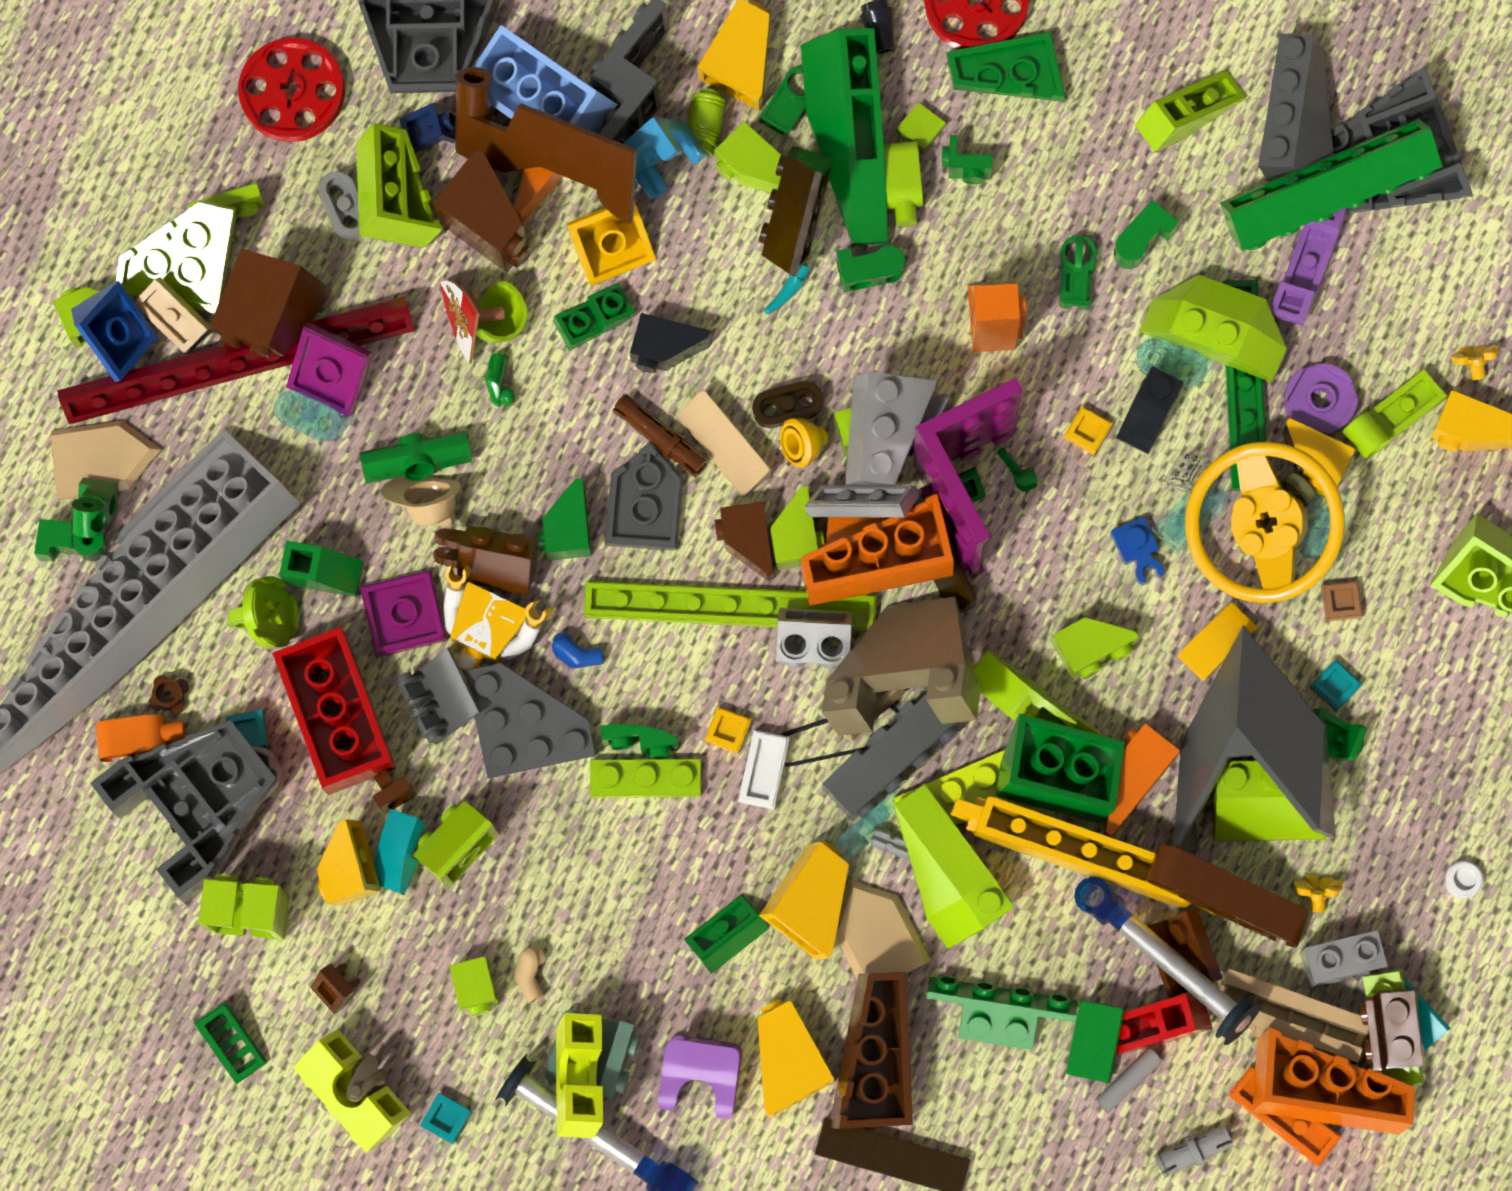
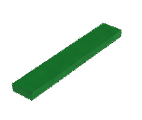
M1258 280L1221 282L1259 296ZM1225 365L1229 450L1248 443L1266 442L1263 379ZM1236 463L1230 466L1231 491H1241Z

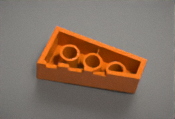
M937 493L926 498L925 502L912 507L904 518L891 517L878 524L874 522L862 528L861 532L848 538L842 537L801 557V572L809 606L953 576L954 566Z

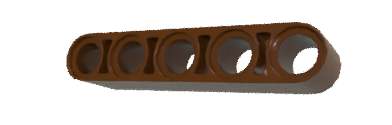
M1158 844L1146 878L1148 883L1270 940L1276 941L1277 938L1286 941L1285 945L1289 947H1298L1310 913L1309 910L1183 850L1165 844Z

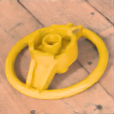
M1278 442L1248 443L1231 449L1215 459L1197 479L1189 496L1185 514L1186 540L1193 560L1199 570L1221 591L1237 599L1254 603H1274L1288 600L1301 595L1317 584L1336 560L1342 545L1345 529V513L1342 498L1331 475L1316 459L1306 452ZM1268 456L1286 459L1306 470L1321 487L1329 507L1330 531L1325 549L1316 564L1295 581V551L1302 543L1304 535L1308 532V515L1303 503L1292 493L1282 489ZM1236 463L1242 498L1236 500L1233 505L1231 531L1241 550L1247 555L1254 556L1262 588L1244 586L1221 573L1208 557L1201 540L1199 519L1205 495L1215 479ZM1267 514L1271 518L1277 519V526H1272L1273 532L1271 533L1267 529L1262 528V520H1265L1264 517Z

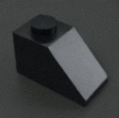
M641 313L630 349L631 362L636 363V368L644 372L656 373L657 369L667 371L709 348L712 341L711 331Z
M1151 366L1133 400L1116 439L1149 454L1181 393L1184 382Z

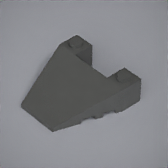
M358 0L390 94L456 92V75L460 70L473 66L499 7L500 0Z
M231 720L190 734L186 738L171 744L152 748L153 750L138 756L121 759L90 782L109 809L120 819L148 797L155 804L186 845L156 868V870L175 895L185 904L203 891L204 879L215 880V875L220 874L276 779Z

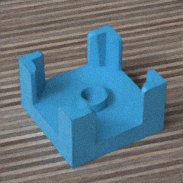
M652 117L623 143L637 149L635 190L638 188L639 183L650 199H656L668 190V185L655 168V165L660 160L669 161L673 156H679L684 151L691 163L696 165L708 155L685 121Z

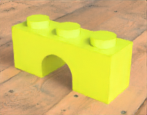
M564 1013L556 1028L557 1136L595 1138L603 1124V1086H597L596 1082L597 1063L602 1052V1015Z
M337 1029L318 1040L293 1068L300 1075L304 1084L311 1088L325 1104L329 1113L335 1116L350 1133L353 1141L360 1145L367 1153L386 1141L411 1113L388 1086L383 1087L370 1096L365 1095L357 1102L350 1101L347 1098L346 1092L352 1079L353 1068L362 1056Z

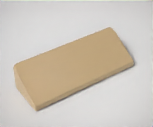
M704 389L676 416L743 498L772 476L769 466Z

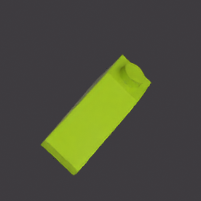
M1224 70L1155 100L1135 126L1156 153L1182 141L1245 100L1246 96L1228 71Z
M743 121L714 150L715 162L717 163L715 168L729 181L734 178L741 185L771 193L773 188L778 190L781 177L776 175V169L781 154Z

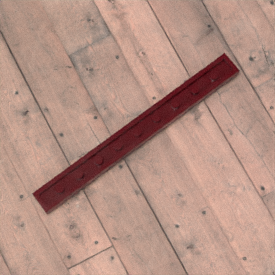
M405 296L310 322L358 346L415 331ZM300 337L285 357L271 353L270 357L266 358L249 350L250 346L241 344L239 349L223 345L130 370L118 382H115L111 376L60 389L57 390L58 399L70 425L291 365L295 358Z

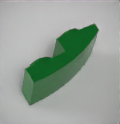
M618 283L588 296L585 303L555 315L553 323L568 350L571 351L621 325L635 316L636 312Z
M631 724L600 726L604 746L611 745L612 750L632 748L635 741H640L642 755L650 754V759L667 758L672 756L671 751L679 750L677 737L659 729Z

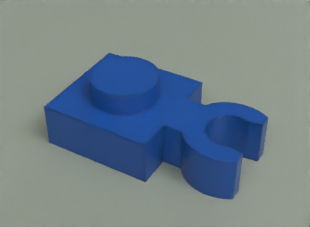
M1144 517L1111 530V537L1124 565L1132 562L1136 563L1135 577L1141 586L1147 582L1143 575V570L1146 568L1154 569L1158 578L1163 577V566L1159 561L1151 557V554L1159 551V547Z

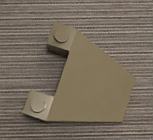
M950 597L886 606L826 681L822 713L838 736L873 732L878 692L928 686L926 701L942 724L977 720L981 687L974 671V661L972 653L968 648L967 635L957 599Z

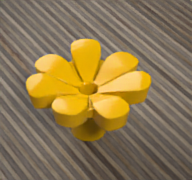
M1483 345L1476 347L1475 350L1471 346L1459 348L1460 353L1451 355L1453 364L1470 367L1472 380L1484 379L1486 377L1484 365L1489 360L1497 358L1499 346L1491 345L1488 347Z
M1316 874L1305 875V881H1294V888L1297 894L1311 898L1310 910L1312 912L1321 913L1326 909V898L1337 897L1339 891H1342L1344 882L1342 880H1334L1333 877H1322L1321 880H1318Z

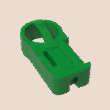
M1076 235L1068 238L1061 249L1059 306L1064 309H1071L1072 306H1077L1079 310H1088L1091 307L1092 301L1088 300L1090 299L1091 277L1094 272L1097 251L1093 241L1086 236ZM1072 244H1076L1075 265L1070 263L1065 256L1067 249ZM1083 244L1088 247L1091 253L1090 261L1082 265Z

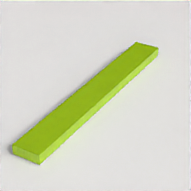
M586 581L584 618L777 628L779 608L851 611L852 631L866 632L875 621L876 595L864 594L809 606L806 591Z

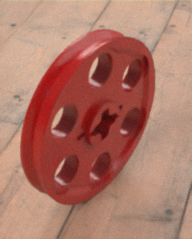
M924 0L927 19L934 32L950 46L964 49L1013 39L1024 24L1029 0H1014L1021 7L1020 11L1014 15L1005 14L1001 9L1002 3L1007 0H983L982 3L984 5L982 6L978 3L971 6L970 0H947L944 2ZM954 17L959 19L963 23L962 29L955 33L945 30L943 23L948 18ZM989 24L996 28L997 35L992 39H983L979 36L977 30L980 26Z
M282 38L262 46L247 60L239 77L238 96L247 119L256 130L274 140L298 142L321 134L336 120L344 103L345 83L338 63L324 47L303 38ZM281 52L286 54L287 62L282 67L273 68L268 64L270 56L274 53ZM310 55H317L322 58V63L315 70H307L303 67L305 58ZM293 77L295 80V84L297 88L300 89V91L297 90L293 92V96H291V106L289 107L290 101L288 99L286 91L283 90V88L287 89L290 87V83H292ZM259 79L266 82V89L262 94L252 95L248 92V85L252 81ZM327 84L334 86L336 93L333 98L322 100L317 97V91L321 86ZM270 109L279 111L280 119L276 124L266 125L261 121L265 111ZM311 112L315 115V121L311 126L303 128L296 124L299 114Z

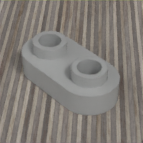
M343 172L326 174L320 181L319 197L334 232L344 240L351 241L361 238L362 236H359L358 191L353 180ZM338 189L343 192V195L334 197L331 195V191ZM353 220L357 225L353 228H348L344 225V222Z

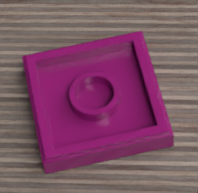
M307 323L302 330L286 388L350 417L356 408L373 352L314 324Z
M431 570L360 587L376 658L447 641Z

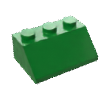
M1019 714L1000 763L995 796L1100 824L1116 808L1125 742Z

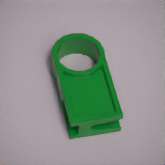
M802 66L791 68L786 73L782 83L760 116V123L782 135L784 133L789 135L805 109V96L794 94L788 87V80L792 76L802 74Z

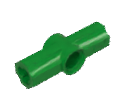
M465 431L427 438L424 434L411 433L401 437L397 441V445L359 452L366 484L402 476L409 481H421L430 477L436 469L472 462Z

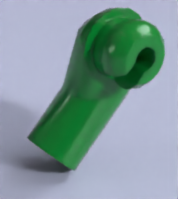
M495 353L490 356L485 376L486 386L491 402L495 406L500 407L504 405L510 407L514 403V389L503 387V377L508 360L504 355Z

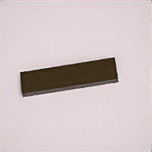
M824 1118L814 1155L938 1191H962L970 1159L863 1128H830V1119Z

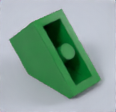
M579 478L571 483L543 516V529L537 530L539 551L546 552L548 561L591 556L585 485L583 478Z

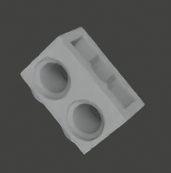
M779 608L776 662H784L785 665L791 667H801L805 664H820L827 669H836L851 651L852 612ZM797 634L802 636L805 641L800 644H794L788 641L787 637ZM829 636L839 638L841 643L836 646H830L823 640Z
M1378 930L1306 947L1300 952L1309 989L1361 977L1366 974L1382 972L1388 967Z

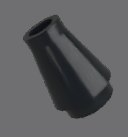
M875 0L861 6L862 14L859 17L864 28H874L876 54L894 51L896 46L894 42L893 7H889L888 0Z

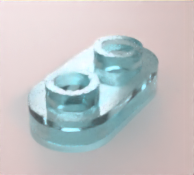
M1159 338L1145 340L1137 350L1136 364L1145 375L1148 374L1151 366L1183 381V388L1196 387L1205 378L1207 362L1204 356L1195 350ZM1150 354H1156L1160 357V362L1158 364H1151L1147 357ZM1189 365L1193 367L1195 373L1191 376L1184 375L1181 368Z
M295 390L285 391L275 401L274 413L282 424L323 442L333 441L344 430V418L339 410ZM294 403L300 405V412L296 416H292L290 413V407ZM329 417L332 420V427L325 431L322 429L321 423L325 418Z

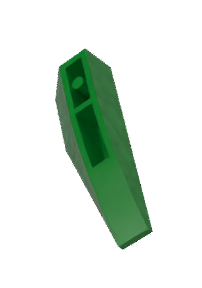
M874 28L839 29L803 43L800 46L806 116L819 153L834 158L829 181L852 246L888 244L884 143Z

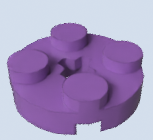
M1321 363L1306 369L1304 367L1292 376L1284 393V410L1288 418L1327 436H1332L1349 424L1356 412L1358 398L1353 387V381L1345 371L1337 366ZM1321 392L1326 393V401L1330 405L1328 407H1316L1314 405L1315 401L1311 399V395L1318 396Z

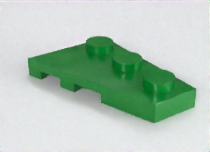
M1050 32L946 52L953 90L1065 101Z

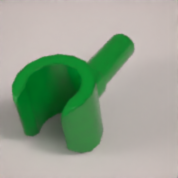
M1004 447L997 451L999 457L1013 474L1015 484L1020 491H1028L1038 486L1037 476L1032 467L1020 470L1018 464H1016Z

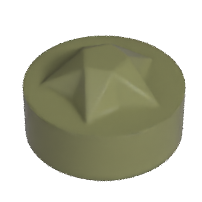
M1290 472L1280 482L1282 489L1292 493L1303 503L1304 507H1307L1316 498V492L1312 485L1298 473Z

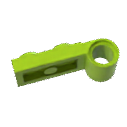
M1423 369L1372 410L1358 416L1342 433L1364 459L1367 460L1445 401L1447 395Z

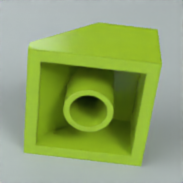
M465 801L459 806L453 804L445 811L440 819L443 823L434 833L428 831L418 840L415 847L417 851L413 854L448 889L499 836L493 824Z

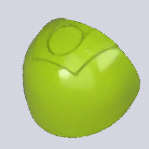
M507 281L497 282L478 300L482 310L502 306L505 313L504 320L477 326L476 337L489 343L510 342L516 339L528 319L527 305L517 288Z

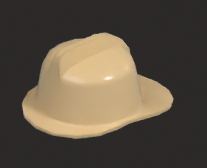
M402 476L386 482L381 488V496L387 502L403 506L411 520L417 525L451 526L455 522V496L461 490V484L456 480H444L431 476L421 481H409Z

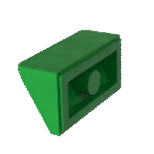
M741 894L684 940L712 974L766 932L769 927L764 919L759 916V912Z
M1080 1001L1067 1063V1075L1111 1083L1125 1009L1094 1001Z

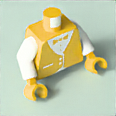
M455 562L451 563L445 572L446 580L449 583L447 584L444 600L446 631L450 634L452 643L464 649L457 661L460 670L465 673V670L477 668L483 659L494 664L501 663L503 660L511 661L529 650L542 627L541 622L552 615V608L548 607L540 615L536 610L540 599L531 602L525 609L470 582L465 587L463 583L470 576L471 568L467 565L463 570V576L460 577L454 573Z

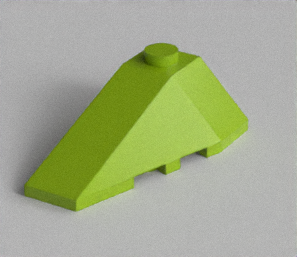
M1476 514L1453 541L1431 581V586L1460 605L1473 608L1475 602L1495 607L1494 615L1506 618L1508 611L1512 612V536L1484 517Z
M925 784L893 805L904 844L909 854L913 875L923 903L925 917L947 949L983 930L1014 908L995 878Z

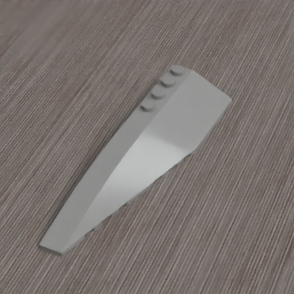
M225 429L205 446L119 531L114 538V541L119 544L117 549L109 557L101 556L94 566L98 570L87 586L80 585L73 595L75 598L73 606L68 612L60 613L27 659V662L30 664L21 678L15 676L7 687L10 693L0 706V773L57 732L133 668L300 505V502L281 482Z

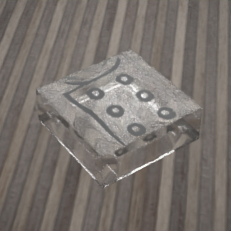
M1182 451L1164 479V482L1173 489L1191 494L1197 479L1211 462L1208 458Z

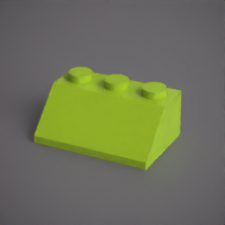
M1257 761L1227 762L1212 790L1214 842L1326 840V836L1313 831Z

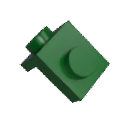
M950 135L949 146H942V167H949L948 179H963V182L967 184H981L984 182V179H991L992 155L957 154V135Z
M1314 708L1313 712L1326 725L1329 758L1336 761H1354L1363 749L1367 728L1361 724H1349L1322 708Z

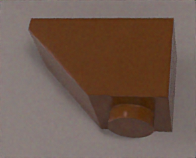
M756 502L720 507L721 519L714 520L717 541L725 540L727 552L764 579L773 580L774 575L764 503Z

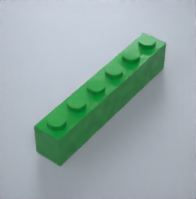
M1417 119L1220 202L1232 240L1242 251L1246 249L1256 250L1263 247L1270 239L1277 236H1289L1298 232L1301 226L1308 223L1328 220L1333 216L1334 212L1344 208L1359 207L1366 202V199L1377 194L1392 193L1403 183L1411 180L1425 179L1431 176L1434 170L1443 166L1431 128L1420 119Z

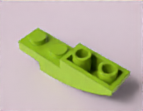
M987 649L974 666V671L981 687L980 693L1015 722L1018 715L1023 714L1107 737L1047 694L1046 689L991 650Z

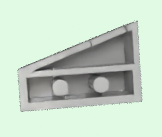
M872 371L854 377L845 485L893 486L896 484L915 437V426L921 423L937 380Z

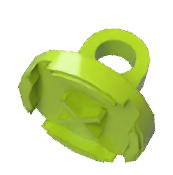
M275 576L254 579L246 587L243 594L242 607L227 611L228 627L234 629L247 628L249 635L263 648L276 649L285 647L291 643L289 642L290 638L295 637L298 631L299 611L296 599L293 594L288 595L285 589L288 586L285 582Z

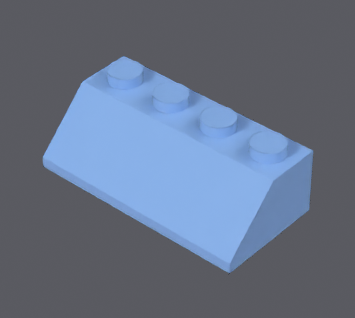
M500 25L473 66L483 68L491 73V105L511 119L517 107L522 103L599 134L606 116L618 105L502 25Z

